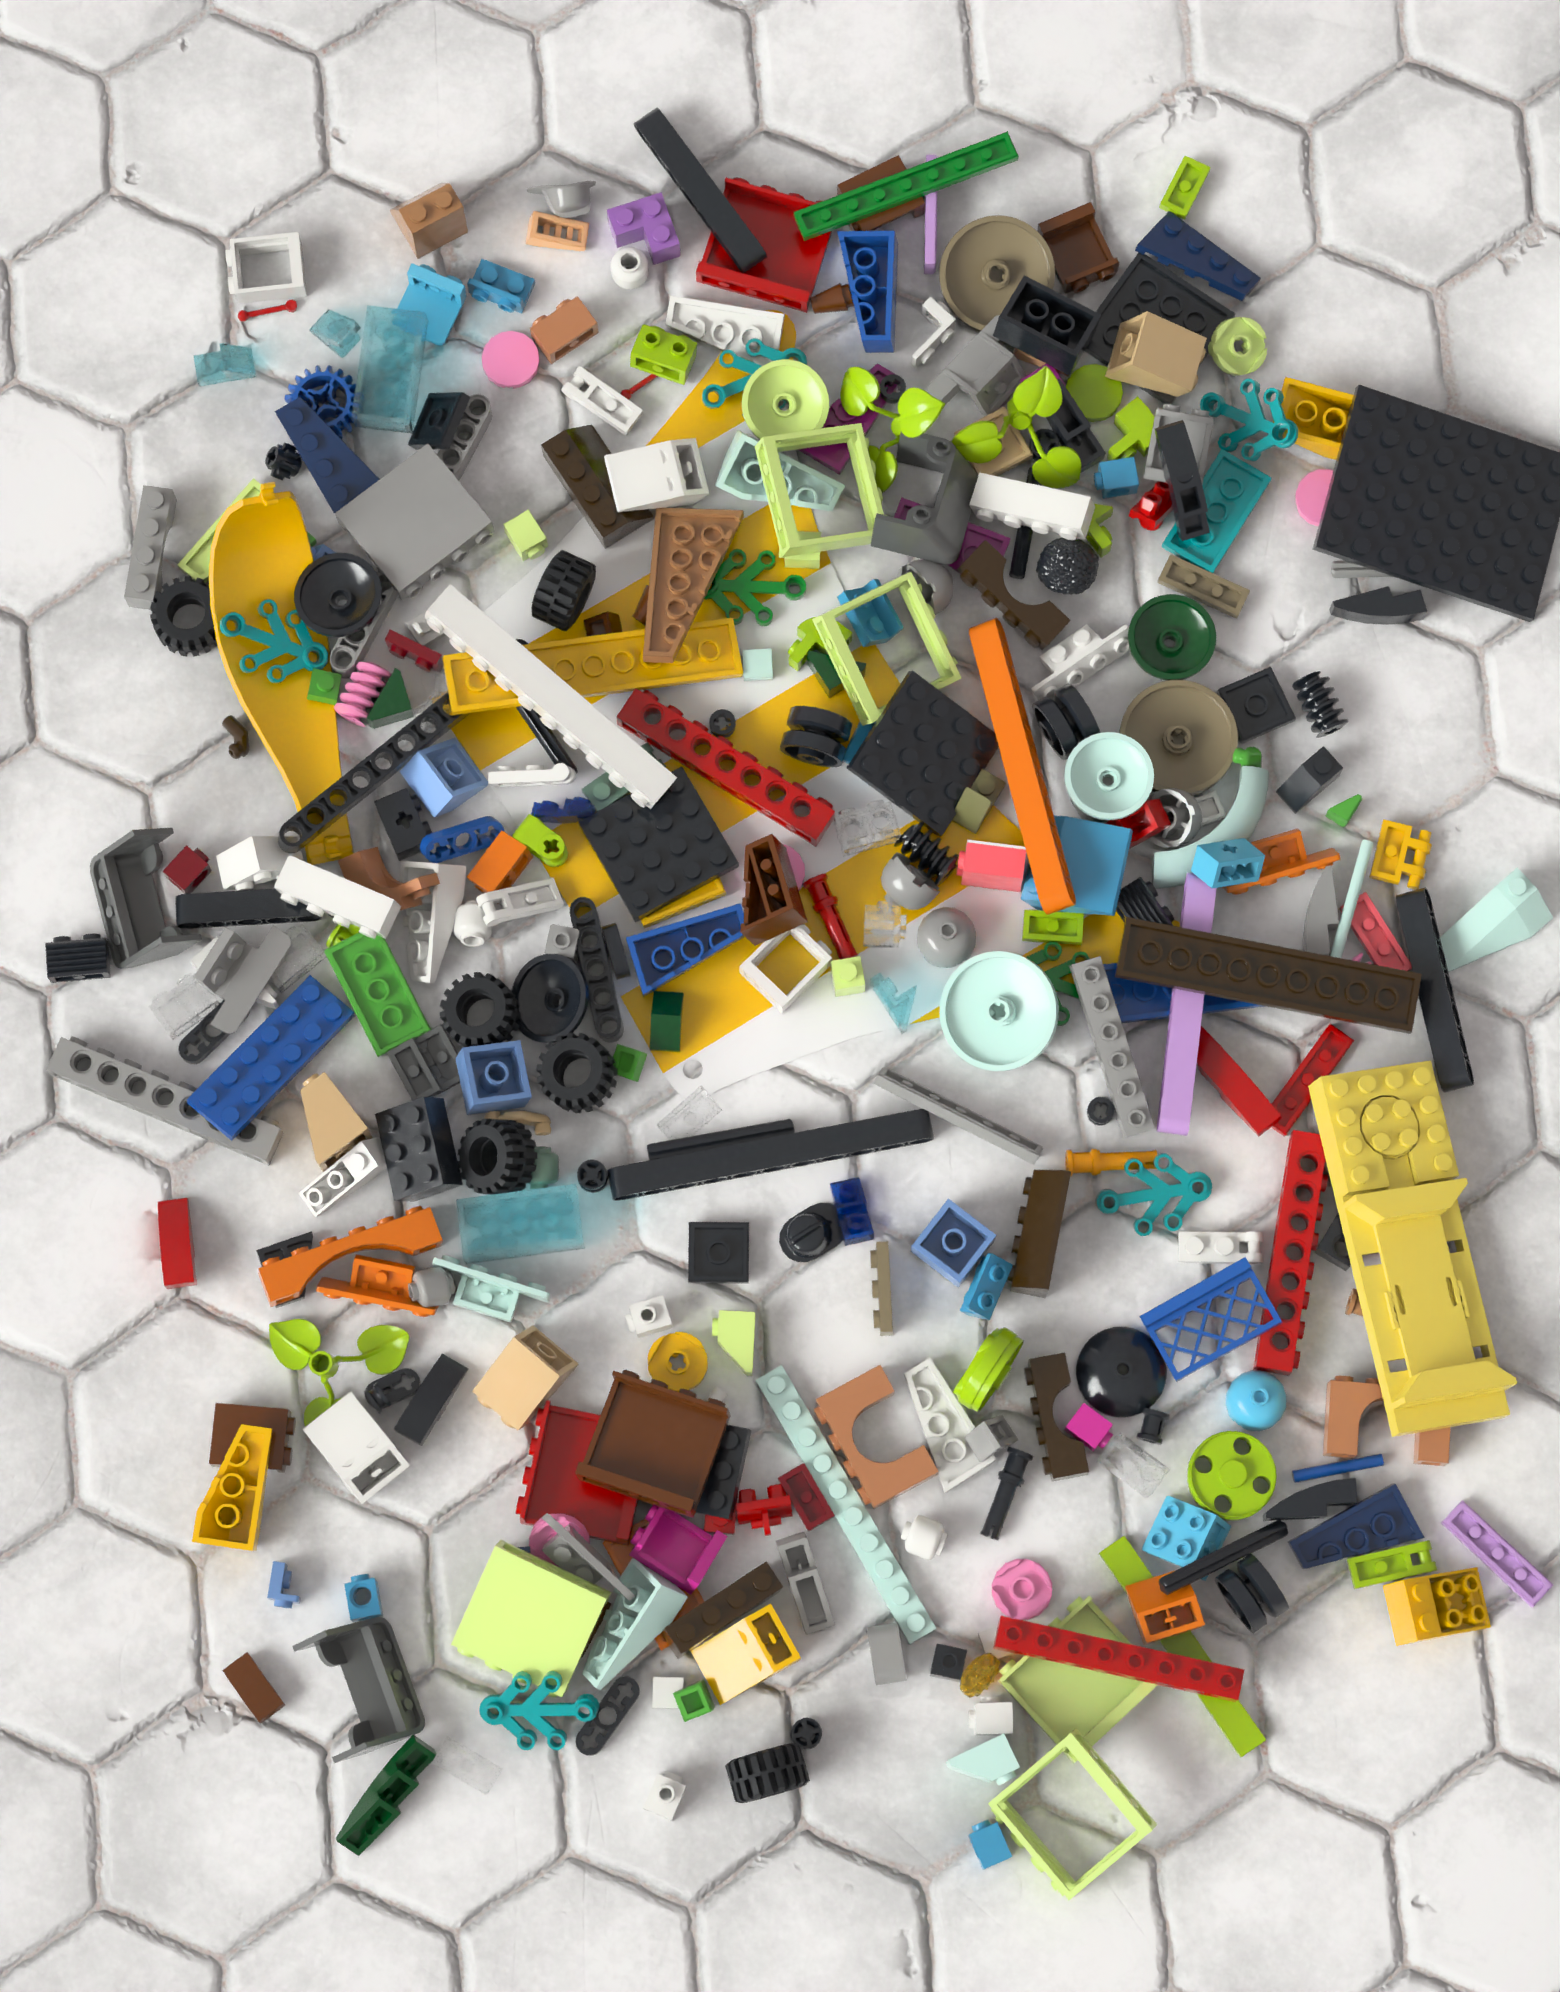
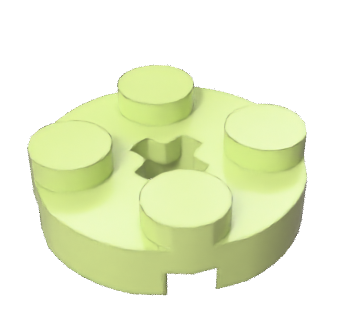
M1230 318L1221 322L1214 330L1211 342L1208 345V352L1223 372L1233 376L1248 374L1256 371L1266 358L1267 348H1265L1264 342L1266 335L1262 327L1251 318ZM1235 341H1243L1241 345L1244 349L1243 352L1235 351Z

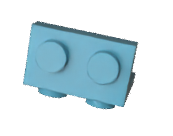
M411 263L407 272L409 285L392 318V324L395 328L442 346L445 344L467 298L465 285L454 276L447 275V277L437 274L428 265L421 264L418 266Z

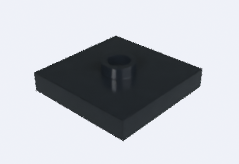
M464 392L429 393L408 445L415 450L421 449L427 443L432 449H449L470 396Z
M1271 667L1217 690V694L1224 700L1234 716L1241 744L1296 720Z
M689 1222L688 1283L749 1284V1222Z

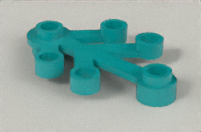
M756 338L750 339L745 346L746 353L751 357L761 355L772 361L795 358L797 361L807 365L806 355L797 348H789L781 352L764 345ZM757 343L760 347L759 352H751L749 345ZM732 350L723 351L719 356V363L722 367H734L750 375L722 387L716 384L707 386L702 392L703 404L710 409L719 408L724 403L725 398L743 391L752 374L762 366L736 356ZM730 354L733 357V363H724L723 355ZM710 392H715L718 395L717 402L713 403L708 400ZM783 400L781 406H778L780 410L785 407L787 403L785 400Z
M1245 379L1240 385V391L1246 397L1251 414L1226 404L1225 399L1219 394L1209 392L1202 397L1200 409L1209 411L1210 417L1224 415L1246 424L1230 434L1224 433L1219 437V448L1227 452H1233L1236 450L1239 442L1258 432H1266L1269 435L1255 443H1246L1241 449L1242 457L1254 462L1260 458L1261 452L1275 445L1279 448H1289L1298 438V427L1295 422L1286 419L1281 405L1284 395L1278 389L1269 388L1263 396L1264 402L1270 406L1274 423L1265 418L1258 397L1260 384L1253 379ZM1253 384L1252 391L1248 393V386ZM1276 393V399L1271 402L1272 394ZM1218 402L1217 408L1214 410V404ZM1288 429L1286 437L1283 438L1284 431ZM1230 438L1231 443L1228 447H1226V441ZM1254 448L1253 455L1249 457V450Z
M271 599L264 600L259 604L258 613L267 619L273 634L245 624L244 618L235 612L228 613L220 621V630L225 636L236 637L241 635L270 646V648L255 655L248 654L241 658L239 666L245 673H251L259 665L285 653L298 658L283 666L274 665L270 667L267 671V678L272 683L282 682L287 675L302 668L308 671H312L313 668L321 670L328 662L327 649L321 643L313 642L297 610L290 611L285 617L287 626L295 629L301 645L291 642L277 613V604ZM264 604L271 605V614L264 612ZM292 614H296L299 617L298 624L291 622ZM230 620L235 623L236 628L234 631H230L227 628V621ZM310 652L316 653V662L309 660ZM247 658L251 659L254 663L252 669H248L245 666ZM273 669H278L281 672L280 679H275L272 676Z
M1160 1153L1154 1158L1155 1168L1161 1172L1170 1173L1181 1182L1168 1185L1145 1169L1141 1161L1136 1158H1130L1124 1164L1125 1172L1131 1177L1139 1178L1151 1188L1120 1194L1111 1189H1103L1097 1194L1095 1203L1101 1212L1112 1214L1120 1206L1153 1201L1144 1215L1134 1222L1135 1232L1140 1236H1147L1152 1232L1153 1222L1170 1198L1183 1196L1173 1212L1167 1213L1163 1218V1224L1168 1230L1177 1231L1181 1228L1182 1218L1194 1202L1204 1201L1210 1196L1212 1192L1211 1179L1202 1172H1192L1189 1174L1176 1165L1168 1154ZM1162 1157H1166L1169 1161L1165 1168L1158 1166V1161ZM1132 1162H1137L1139 1165V1169L1135 1173H1131L1128 1170L1129 1164ZM1195 1182L1203 1184L1200 1192L1193 1191L1192 1186ZM1106 1197L1114 1199L1112 1207L1107 1208L1104 1206L1103 1202ZM1172 1216L1178 1218V1223L1174 1227L1168 1226L1167 1223L1168 1219ZM1142 1221L1148 1223V1229L1145 1232L1138 1230V1225Z
M521 1671L516 1673L512 1683L501 1695L485 1697L479 1708L480 1715L485 1722L491 1725L502 1724L517 1738V1744L522 1750H531L537 1741V1735L533 1730L525 1729L512 1716H523L547 1737V1744L551 1749L560 1750L567 1741V1735L563 1730L555 1728L543 1716H576L577 1719L588 1722L596 1717L599 1711V1702L591 1694H582L575 1703H541L550 1692H556L562 1684L561 1675L558 1672L550 1671L545 1674L542 1683L523 1703H510L518 1693L526 1692L531 1686L532 1678L530 1674ZM517 1679H524L527 1685L522 1686L518 1684ZM547 1679H555L557 1685H550ZM586 1707L589 1709L590 1713L585 1714L580 1710V1708ZM489 1708H496L499 1714H493ZM528 1736L531 1738L532 1742L526 1743L523 1741L522 1737ZM558 1736L562 1739V1742L556 1743L552 1737Z

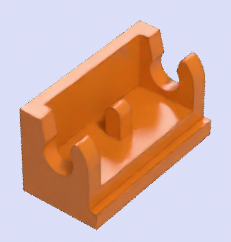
M501 830L467 875V879L475 884L474 887L482 893L509 888L514 884L533 856L527 846Z

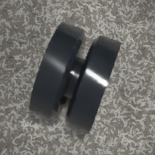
M1066 684L1055 691V701L1049 697H1043L1032 704L1034 716L1043 735L1056 754L1063 760L1068 759L1072 750L1078 745V742L1080 743L1085 738L1100 733L1090 708L1077 689L1071 684Z
M810 706L791 707L787 719V726L791 730L784 732L780 750L791 758L804 763L822 767L842 766L846 748L841 743L849 741L852 723L847 718L825 709Z
M1250 1553L1237 1562V1570L1241 1578L1234 1571L1227 1569L1214 1579L1233 1613L1250 1632L1255 1633L1267 1624V1618L1263 1609L1267 1614L1276 1618L1288 1610L1289 1605L1269 1572Z

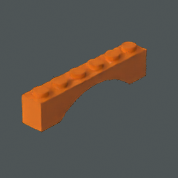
M417 1206L405 1212L406 1216L394 1219V1216H389L377 1221L378 1226L367 1230L365 1226H361L349 1231V1236L337 1239L336 1236L319 1242V1247L310 1250L308 1246L301 1247L292 1251L291 1257L282 1260L279 1257H274L262 1262L263 1267L258 1268V1274L270 1307L300 1297L306 1285L320 1270L348 1254L363 1250L384 1249L415 1256L441 1247L443 1240L431 1208L423 1209L422 1206Z

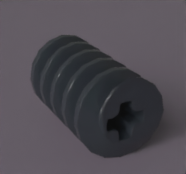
M1320 671L1310 673L1292 684L1295 691H1300L1297 694V699L1305 701L1301 708L1304 712H1309L1306 719L1308 722H1314L1311 726V731L1319 733L1316 738L1332 734L1349 722L1348 719L1338 720V716L1344 710L1343 708H1333L1339 701V698L1328 697L1335 689L1334 687L1324 688V684L1330 678L1328 676L1320 677Z
M922 821L908 828L895 842L894 847L903 844L901 853L906 855L912 852L909 861L914 863L920 860L918 869L923 871L929 868L926 874L927 878L932 879L938 876L935 885L939 886L957 867L955 863L959 855L956 853L948 857L947 853L950 849L948 845L939 849L938 846L941 838L939 837L931 841L930 837L933 832L931 829L922 833L921 830L924 825Z

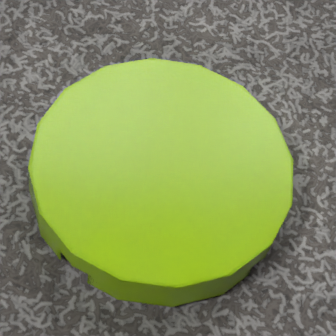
M1098 364L1084 365L1078 368L1068 378L1066 389L1089 422L1104 421L1114 415L1120 406L1123 395L1121 381L1105 377L1108 367Z

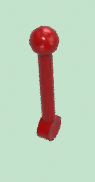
M288 300L284 305L250 312L241 310L238 313V319L245 322L250 317L284 310L295 312L297 310V303L295 300Z
M651 374L629 390H622L620 394L629 400L634 392L658 376Z

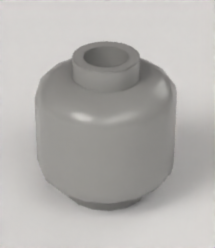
M439 1266L418 1270L413 1274L412 1283L408 1284L409 1296L412 1301L417 1300L423 1307L445 1305L450 1301L451 1295L455 1294L453 1277L449 1271L445 1272Z

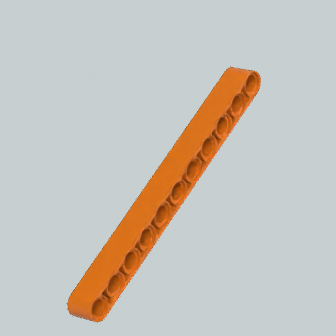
M994 618L969 628V636L1038 898L1044 912L1050 915L1076 905V897L1007 638L1001 622L998 618Z

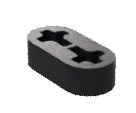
M613 923L602 926L616 980L631 976L617 924Z
M404 1368L371 1382L366 1389L372 1390L375 1383L378 1384L382 1391L391 1388L392 1391L385 1394V1396L393 1405L415 1395L421 1385V1381L414 1370ZM403 1375H407L408 1378H415V1381L411 1383L412 1389L406 1390L405 1387H400L395 1390L394 1386L402 1382L401 1377ZM365 1394V1399L368 1402V1404L371 1407L375 1408L369 1400V1398L367 1397V1395Z

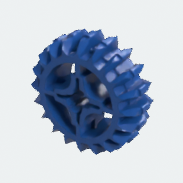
M317 365L315 367L316 373L311 374L310 370L305 369L306 377L304 379L296 375L295 381L297 385L289 384L288 390L291 394L285 395V402L290 403L301 397L323 420L335 418L333 421L326 422V424L342 439V430L351 433L353 429L350 423L358 424L359 417L356 414L363 412L362 406L359 405L363 402L361 394H357L360 391L358 384H352L353 378L351 375L343 377L344 372L340 368L333 374V369L330 365L327 366L325 372H322L320 366ZM324 386V387H323L322 389H320V390H317V391L312 390V389H314V388H316V387ZM337 389L341 390L347 397L345 408L340 407L339 402L335 401Z

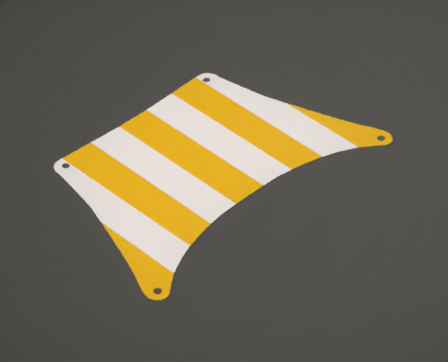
M764 310L769 312L782 313L777 310ZM784 314L785 318L779 348L781 352L789 348H795L796 342L795 325L786 314ZM720 354L701 381L647 444L652 445L669 440L696 438L709 494L694 505L667 508L743 510L744 518L722 563L729 558L731 551L740 549L746 554V564L740 569L734 568L723 579H736L758 559L762 551L768 550L775 555V566L770 570H763L752 581L784 582L790 575H799L806 582V593L803 598L796 601L788 599L784 594L751 593L764 607L770 608L773 613L771 624L760 626L755 620V614L734 592H722L733 605H737L743 610V621L735 625L742 669V650L772 648V680L744 681L743 674L742 677L646 690L659 698L658 702L666 707L672 705L678 708L684 714L683 717L688 721L693 722L696 720L709 729L708 733L713 735L709 727L711 715L720 709L730 711L736 720L734 733L726 738L733 743L732 748L740 753L743 751L751 753L758 759L757 763L766 769L768 766L777 769L783 774L782 778L791 784L795 781L803 785L808 790L807 794L815 799L822 797L833 805L832 809L835 810V819L815 847L651 746L654 749L653 754L657 760L661 759L666 765L665 768L670 772L681 766L683 767L739 862V867L720 877L726 891L725 896L644 929L641 920L636 923L634 922L578 823L596 812L581 789L604 774L606 771L603 768L597 769L592 766L585 758L587 755L579 748L576 750L571 748L563 740L564 735L555 728L552 732L577 767L578 773L574 782L565 785L494 787L490 785L518 827L527 815L531 814L563 839L568 851L566 862L559 867H550L542 861L541 863L549 876L554 878L557 888L569 908L575 899L586 897L591 899L596 906L601 928L605 925L617 924L631 976L616 980L606 946L614 986L649 1049L654 991L643 997L626 937L739 903L742 906V897H745L746 882L743 880L745 846L770 834H773L782 844L792 847L800 854L805 867L804 882L817 875L827 874L828 879L826 881L831 893L838 899L836 907L858 956L861 957L865 992L835 997L830 966L781 1014L739 972V966L763 944L760 943L755 946L746 937L655 991L684 993L680 1052L650 1051L672 1087L679 1094L691 1098L709 1096L726 1086L852 1038L939 1018L940 1000L944 987L953 972L965 960L955 967H937L929 963L920 952L917 945L918 928L923 918L933 910L942 907L956 908L964 912L973 922L976 931V943L971 956L967 960L979 954L993 951L1010 952L1027 957L1043 950L1047 944L1043 942L1022 941L1024 910H1037L1021 900L1029 864L1027 852L1020 892L961 885L962 876L956 875V867L952 874L938 886L940 893L928 905L918 910H908L901 905L896 909L884 898L887 893L882 887L881 875L884 867L896 852L901 853L903 844L894 847L895 842L908 828L919 822L847 769L849 764L844 761L842 766L839 767L816 766L793 759L780 750L784 732L791 730L787 726L791 707H817L847 718L852 723V730L849 741L841 743L845 748H847L860 722L845 689L829 698L809 668L807 661L799 671L789 666L790 655L788 651L797 639L802 641L797 636V627L809 618L817 617L840 606L841 604L837 596L844 589L831 564L827 551L820 552V569L785 568V558H779V544L768 502L741 499L715 486L725 454L737 430L760 441L749 429L742 416L743 391L725 398L724 403L716 409H710L702 402V392L707 386L716 384L722 387L750 375L734 367H722L719 363ZM730 354L723 355V362L731 364L733 363V357ZM710 392L708 400L713 403L717 402L718 395L715 392ZM783 400L779 401L778 406L783 404ZM786 403L785 407L781 409L782 411H786L788 409V403ZM796 450L782 451L786 455L798 460ZM791 505L797 531L819 532L811 508ZM649 509L654 516L652 521L606 549L583 517L543 561L488 607L484 613L514 639H522L529 644L587 637L584 620L607 611L619 615L622 632L645 629L646 626L633 618L632 615L646 585L649 586L656 509ZM561 550L567 551L596 566V577L589 598L580 616L567 631H562L532 617L531 608L537 586L552 558ZM735 555L732 560L735 563H740L743 558L740 555ZM765 556L761 561L764 564H770L772 559L769 556ZM794 585L789 588V591L796 594L800 591V588ZM704 599L693 623L725 619L726 613L712 599ZM732 611L729 616L730 618L737 619L740 617V613ZM762 612L758 617L764 621L769 618V614ZM846 613L836 617V621L853 632L852 642L848 647L855 661L866 663V672L863 679L877 708L888 704L899 687L900 682L876 645L862 646ZM449 641L434 650L442 654V656L461 653ZM421 669L422 684L432 703H435L448 692V688L440 683L439 672L433 669L430 672ZM633 691L585 698L638 745L642 746L646 743L617 725L616 716ZM450 704L444 705L443 710L447 714L452 715ZM516 707L473 712L451 728L487 781L488 772H498L497 767L513 766L515 771L526 770L528 765H543L544 769H552L555 765ZM649 714L645 718V721L651 725L657 724L661 720L657 714ZM721 717L719 718V723L715 722L714 726L717 725L720 727V730H726V725L730 726L731 722H726L725 718ZM675 729L670 733V737L675 740H680L686 735L681 729ZM700 744L694 749L698 755H706L711 750L705 744ZM723 760L719 766L721 769L729 771L735 767V763L732 760ZM749 775L744 779V782L749 786H755L760 782V778L756 775ZM775 790L769 794V797L773 801H781L785 798V794L780 790ZM801 805L795 808L794 813L799 817H805L810 813V809ZM994 805L976 834L951 821L942 836H937L932 832L930 837L931 841L939 837L941 838L938 846L939 849L947 845L950 846L947 853L948 857L956 853L959 855L960 851H965L967 839L1025 847L1021 830ZM923 826L921 832L924 833L929 829ZM549 848L548 852L550 853L553 851L557 853L559 850L558 848H556L555 850ZM910 852V853H908V854H906V855H904V856H906V857L909 858L912 852ZM920 860L910 864L918 869ZM929 868L923 871L927 874ZM938 876L932 878V880L935 882ZM802 885L799 893L808 920L805 925L811 931L809 936L816 943L821 940L832 951L830 954L832 960H839L820 914H816L812 908L814 903L808 889H804ZM581 907L577 911L576 917L586 919L591 915L592 909ZM1117 911L1115 916L1084 914L1082 945L1060 944L1062 948L1060 958L1056 961L1046 960L1038 964V966L1045 972L1071 960L1077 952H1085L1090 959L1101 956L1103 964L1117 963L1124 928L1123 920ZM1176 920L1172 922L1173 926L1180 927V922ZM789 934L757 968L787 995L819 961ZM594 935L586 936L592 947H594L598 942V938ZM1055 947L1047 949L1048 954L1051 956L1058 954V950ZM1083 957L1075 959V963L1085 961ZM1071 973L1059 978L1074 984ZM692 1059L699 1061L703 1068L702 1074L695 1079L688 1078L683 1072L684 1064Z

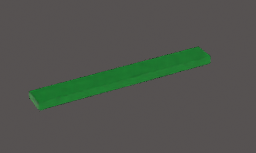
M1007 131L795 211L794 218L804 241L1018 161L1019 156Z

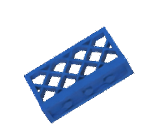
M1246 1257L1139 1316L1176 1382L1283 1323ZM1251 1279L1256 1288L1253 1300L1236 1296L1239 1285ZM1234 1288L1232 1295L1226 1293ZM1259 1294L1264 1303L1257 1302ZM1219 1296L1231 1299L1226 1315L1210 1311L1213 1299ZM1235 1301L1251 1305L1247 1321L1230 1317ZM1207 1303L1206 1310L1199 1308ZM1255 1306L1268 1309L1273 1320L1264 1325L1252 1323ZM1195 1311L1204 1314L1200 1330L1183 1326L1188 1313ZM1208 1315L1225 1320L1221 1336L1204 1332ZM1180 1319L1179 1325H1178V1324H1175V1323H1172V1322H1174V1321ZM1229 1321L1246 1325L1243 1337L1237 1340L1225 1337ZM1165 1326L1178 1329L1173 1345L1161 1342L1155 1332ZM1250 1327L1257 1328L1252 1332L1248 1333ZM1182 1330L1198 1334L1194 1351L1178 1347ZM1202 1336L1219 1340L1216 1352L1210 1355L1198 1352ZM1223 1341L1230 1343L1222 1348ZM1165 1348L1172 1349L1170 1357L1168 1356ZM1176 1351L1192 1355L1190 1366L1180 1372L1176 1370L1173 1364ZM1197 1356L1203 1358L1195 1363Z

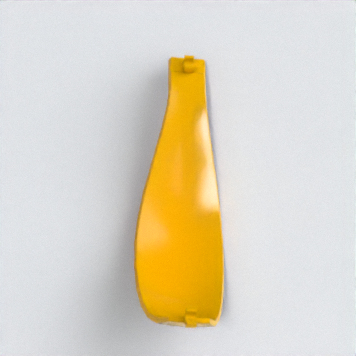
M275 482L261 484L259 496L242 499L227 508L216 526L211 545L209 565L210 607L216 641L227 676L241 706L279 769L299 812L342 777L335 705L307 699L312 671H308L305 668L287 675L279 683H272L268 680L267 671L270 667L274 665L283 666L298 658L291 654L285 653L263 663L251 673L243 672L239 666L242 657L248 654L255 655L270 648V646L241 635L227 637L220 630L222 617L228 613L235 612L244 618L245 624L273 634L267 619L258 613L259 604L264 600L271 599L277 604V613L291 642L301 645L295 629L287 626L285 617L290 611L296 610L294 603L296 583L305 568L314 561L296 497L291 491L274 493ZM264 604L263 610L265 613L271 614L272 607L269 604ZM292 614L291 622L298 624L299 617L296 614ZM230 620L227 621V628L230 631H234L236 628L235 623ZM307 627L313 642L321 643L328 652V662L321 670L332 672L328 636L318 634ZM310 652L309 660L316 662V653ZM249 658L245 660V666L248 669H252L254 666L253 661ZM273 669L272 676L275 679H280L281 672L278 669ZM341 795L330 797L331 803L336 806L345 804V799ZM311 813L307 816L311 824H320L323 821L322 817L317 813ZM347 813L305 846L307 863L316 865L340 860L354 854Z

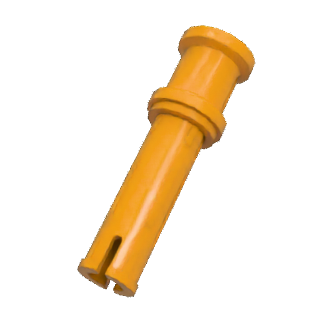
M1070 1149L1066 1150L1065 1166L1066 1171H1071L1070 1177H1072L1073 1173H1091L1093 1176H1097L1101 1171L1124 1170L1125 1162L1130 1158H1136L1141 1161L1145 1169L1157 1170L1154 1166V1158L1157 1155V1151L1100 1153V1150L1091 1149L1090 1152H1072ZM1137 1162L1129 1164L1128 1170L1139 1169Z

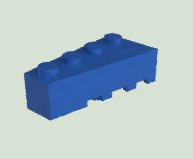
M837 231L865 352L894 353L898 241L895 231Z
M741 903L626 937L643 997L743 939L745 936L741 933V924L744 923V913Z

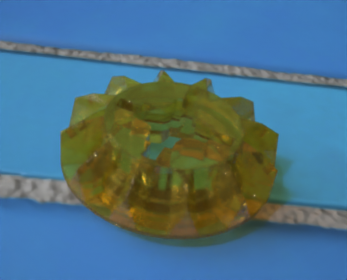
M985 1653L975 1658L966 1667L960 1682V1690L969 1698L973 1696L978 1697L983 1690H988L992 1682H995L994 1677L1000 1671L998 1668L1000 1661L994 1654Z

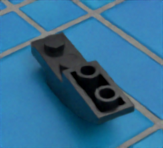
M1180 420L1154 428L1164 478L1169 486L1179 538L1184 541L1210 533L1206 516L1208 509L1204 490L1184 421Z

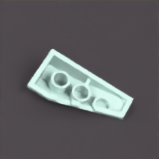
M737 430L725 454L715 484L716 487L741 499L768 502L755 450L759 440ZM778 452L791 505L833 511L845 485L783 452Z
M1518 868L1495 886L1440 937L1448 972L1531 938L1553 919L1538 889Z
M634 1558L631 1559L619 1580L635 1597L629 1601L616 1588L613 1592L617 1593V1597L612 1610L606 1609L603 1617L607 1621L602 1636L595 1639L582 1672L589 1682L599 1690L650 1644L665 1627L672 1623L688 1598L678 1586Z

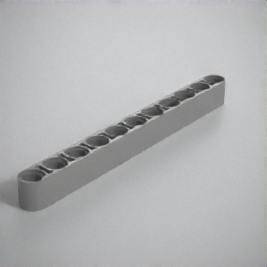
M481 394L470 396L450 448L440 449L437 454L443 462L451 456L459 458L455 465L444 463L458 481L462 477L492 420L490 402L487 397ZM476 407L486 409L482 415L477 416L471 413ZM467 431L473 434L468 440H460L458 438L462 432ZM376 567L375 571L378 574L380 581H388L386 577L382 574V572ZM393 586L387 591H382V601L376 616L366 627L360 630V632L365 634L361 641H352L350 639L352 634L338 638L330 654V663L334 673L342 674L341 678H350L353 672H357L356 664L363 662L398 596V592ZM342 657L352 659L351 663L346 667L337 665L338 660Z

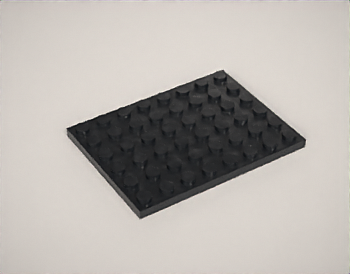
M1358 385L1355 388L1312 550L1531 622L1534 620L1560 520V452Z

